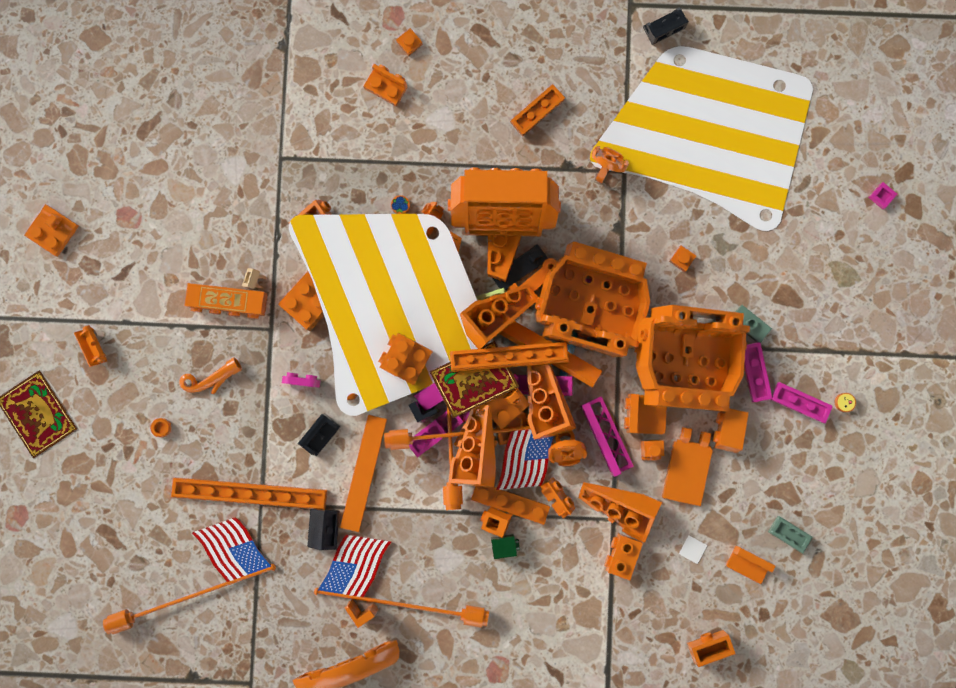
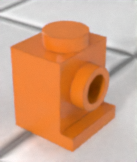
M664 440L641 441L642 460H659L661 456H665Z
M490 507L488 511L484 510L480 521L483 524L481 529L503 538L513 514H507Z

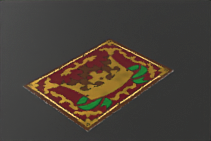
M493 341L483 346L481 349L496 348L498 346L496 342ZM448 362L429 371L452 418L519 387L509 367L451 372V362Z
M40 370L0 396L2 411L33 459L77 430V427Z

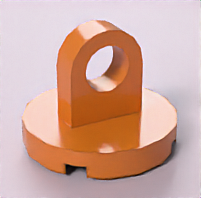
M597 146L592 152V158L602 167L595 181L602 184L609 170L625 172L629 164L628 160H623L624 157L619 152L609 147L600 149L601 147Z
M572 430L557 435L555 437L556 443L548 449V459L553 464L554 462L558 463L559 466L576 465L581 462L580 459H585L587 456L585 444L575 440ZM563 436L570 437L569 440H560Z

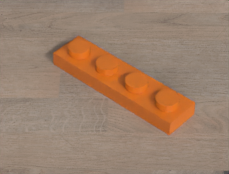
M475 486L471 498L472 501L543 525L545 524L550 509L549 505L505 490H495L496 487Z

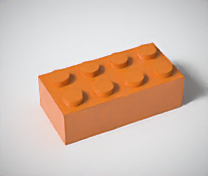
M307 271L278 305L306 330L311 331L324 317V313L311 275Z

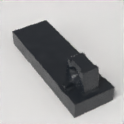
M536 244L513 261L506 282L492 278V280L499 289L505 288L506 291L511 285L517 283L541 266L548 258L539 245Z

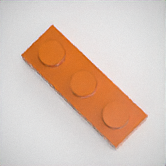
M552 84L517 114L510 123L523 137L565 100V97Z

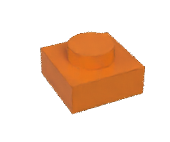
M411 28L396 39L398 45L408 56L423 45Z
M680 245L669 262L683 272H686L696 255Z

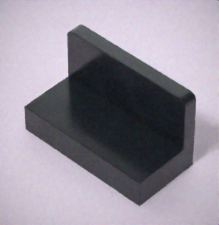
M416 401L408 405L417 423L440 412L436 408L424 414Z
M310 509L307 547L317 550H337L339 510Z

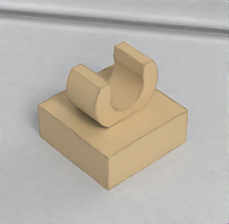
M248 268L242 286L249 289H263V286L258 285L257 281L259 278L266 280V276L260 275V271Z

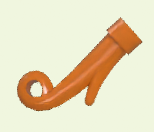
M233 357L198 384L196 378L191 374L181 376L179 384L184 391L189 393L200 392L213 386L211 394H215L222 383L230 376L240 372L242 367L239 361ZM186 379L191 380V386L186 384Z

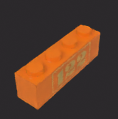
M187 283L184 306L191 308L190 311L202 313V309L210 310L209 313L221 315L222 311L229 312V316L240 317V314H247V318L259 319V316H265L268 294L262 291Z

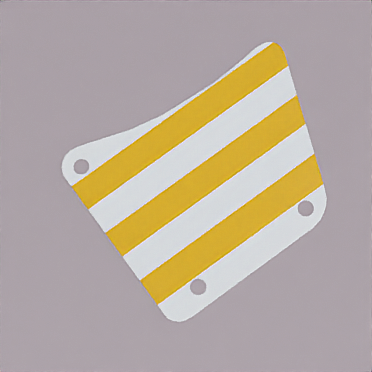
M674 47L665 51L658 58L594 148L600 146V149L609 147L622 154L623 160H628L629 164L626 171L622 173L648 177L693 192L720 205L761 231L773 230L781 222L813 87L806 77L691 47ZM681 54L686 58V63L683 66L674 64V57ZM776 80L785 82L786 88L784 91L777 92L774 89L773 84ZM593 148L590 153V161L595 167L601 169L602 166L592 158ZM763 209L770 210L772 213L771 220H761L760 212Z
M429 214L298 215L291 219L289 224L291 238L311 275L328 325L333 352L336 401L342 412L350 416H357L427 388L434 383L429 371L451 362L450 351L478 349L467 337L460 317V313L477 301L450 231L441 220ZM432 226L439 230V236L434 240L429 239L426 235L427 229ZM398 333H401L433 351L415 385L379 368L381 363L378 361L382 353H387L391 346L387 344L393 334L397 336ZM352 393L357 394L360 397L359 404L350 406L347 403L348 395Z

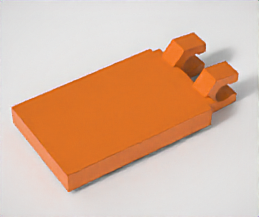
M682 427L680 439L673 441L662 498L701 506L713 451L711 446H708L711 433L701 431L699 442L694 443L690 442L692 429Z

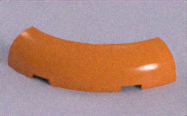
M397 640L384 642L364 652V656L359 655L328 668L306 672L293 679V684L296 688H341L362 680L398 661L400 651Z

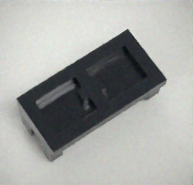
M679 7L651 23H646L643 29L651 44L654 45L684 30L689 21Z
M322 413L297 444L311 455L317 457L341 426L328 415Z

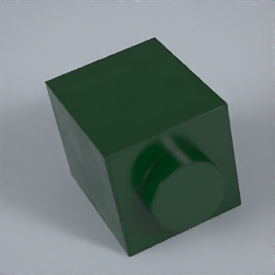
M514 534L504 535L503 538L499 536L491 537L494 559L517 556L520 545L519 539H515Z

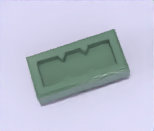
M740 305L735 311L744 313L743 325L750 326V332L746 334L757 343H761L772 328L743 305Z
M777 516L768 531L802 554L813 538L780 516Z

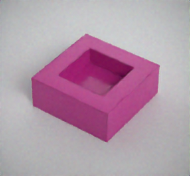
M882 182L868 198L883 210L896 197L897 193Z

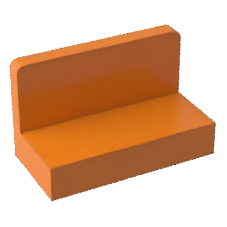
M735 546L726 564L728 568L759 584L763 582L767 572L773 573L776 567L738 546Z
M352 599L346 605L345 610L357 628L375 617L378 608L373 603L361 612Z

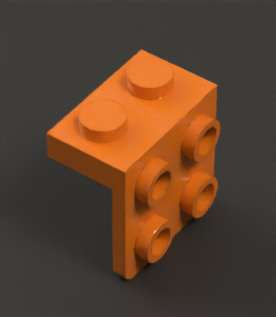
M628 394V398H625L627 417L624 418V429H626V433L664 434L666 431L667 407L644 405V395Z

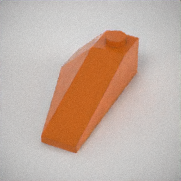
M526 284L508 290L505 293L473 302L460 313L467 337L478 349H481L536 303L538 296Z
M551 364L527 366L529 384L528 423L534 440L557 436L576 429L570 409Z
M480 405L470 410L464 426L465 433L462 440L458 442L457 446H459L456 457L452 458L448 483L494 487L496 461L491 406Z
M583 482L578 497L595 511H601L607 515L608 521L611 523L616 522L620 525L624 533L644 543L648 538L662 502L644 494Z

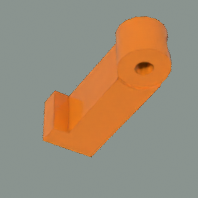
M553 258L546 259L542 267L520 286L528 284L536 292L543 286L546 274L557 261ZM514 283L508 290L517 288V284Z

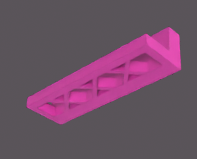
M602 396L581 405L580 407L611 475L614 477L622 474L621 472L634 467ZM600 402L602 407L600 416L594 414L590 405ZM601 419L610 424L608 434L601 430L599 425ZM609 437L617 440L618 446L616 451L610 449L607 443ZM617 454L625 457L627 465L621 468L618 467L616 462Z

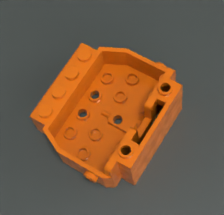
M473 167L469 170L465 169L464 176H460L451 184V199H448V211H451V224L455 228H465V235L517 236L520 231H523L522 236L541 237L542 229H553L556 227L558 214L561 212L559 186L550 177H547V171L541 169H532L530 171H523L519 168L501 170L500 168L481 170L480 168Z
M575 241L569 243L566 246L564 256L546 274L540 297L536 301V322L545 325L542 337L559 342H567L569 345L611 357L627 356L628 349L638 348V327L641 320L647 317L650 306L647 279L643 278L647 263ZM586 276H589L591 278L590 283L586 282ZM604 282H608V288L604 287ZM589 306L593 309L592 313L587 312ZM560 326L567 328L566 331H561ZM572 331L577 333V338L571 336ZM587 337L608 340L607 346L586 341Z
M680 305L651 308L650 317L643 318L638 327L639 345L636 355V369L642 387L645 389L644 405L729 412L730 396H734L744 376L745 350L747 348L746 333L750 332V326L743 325L744 313ZM693 317L716 319V322L698 323Z

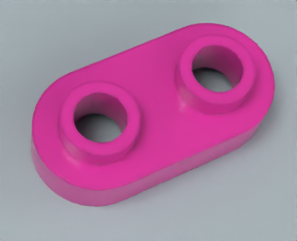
M287 372L286 376H282V383L320 388L321 380H317V376L306 375V378H299L297 373Z

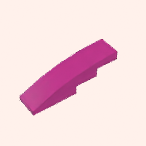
M447 411L415 436L448 433ZM470 411L455 418L451 416L452 431L467 420ZM443 438L413 440V444H410L409 448L418 458Z

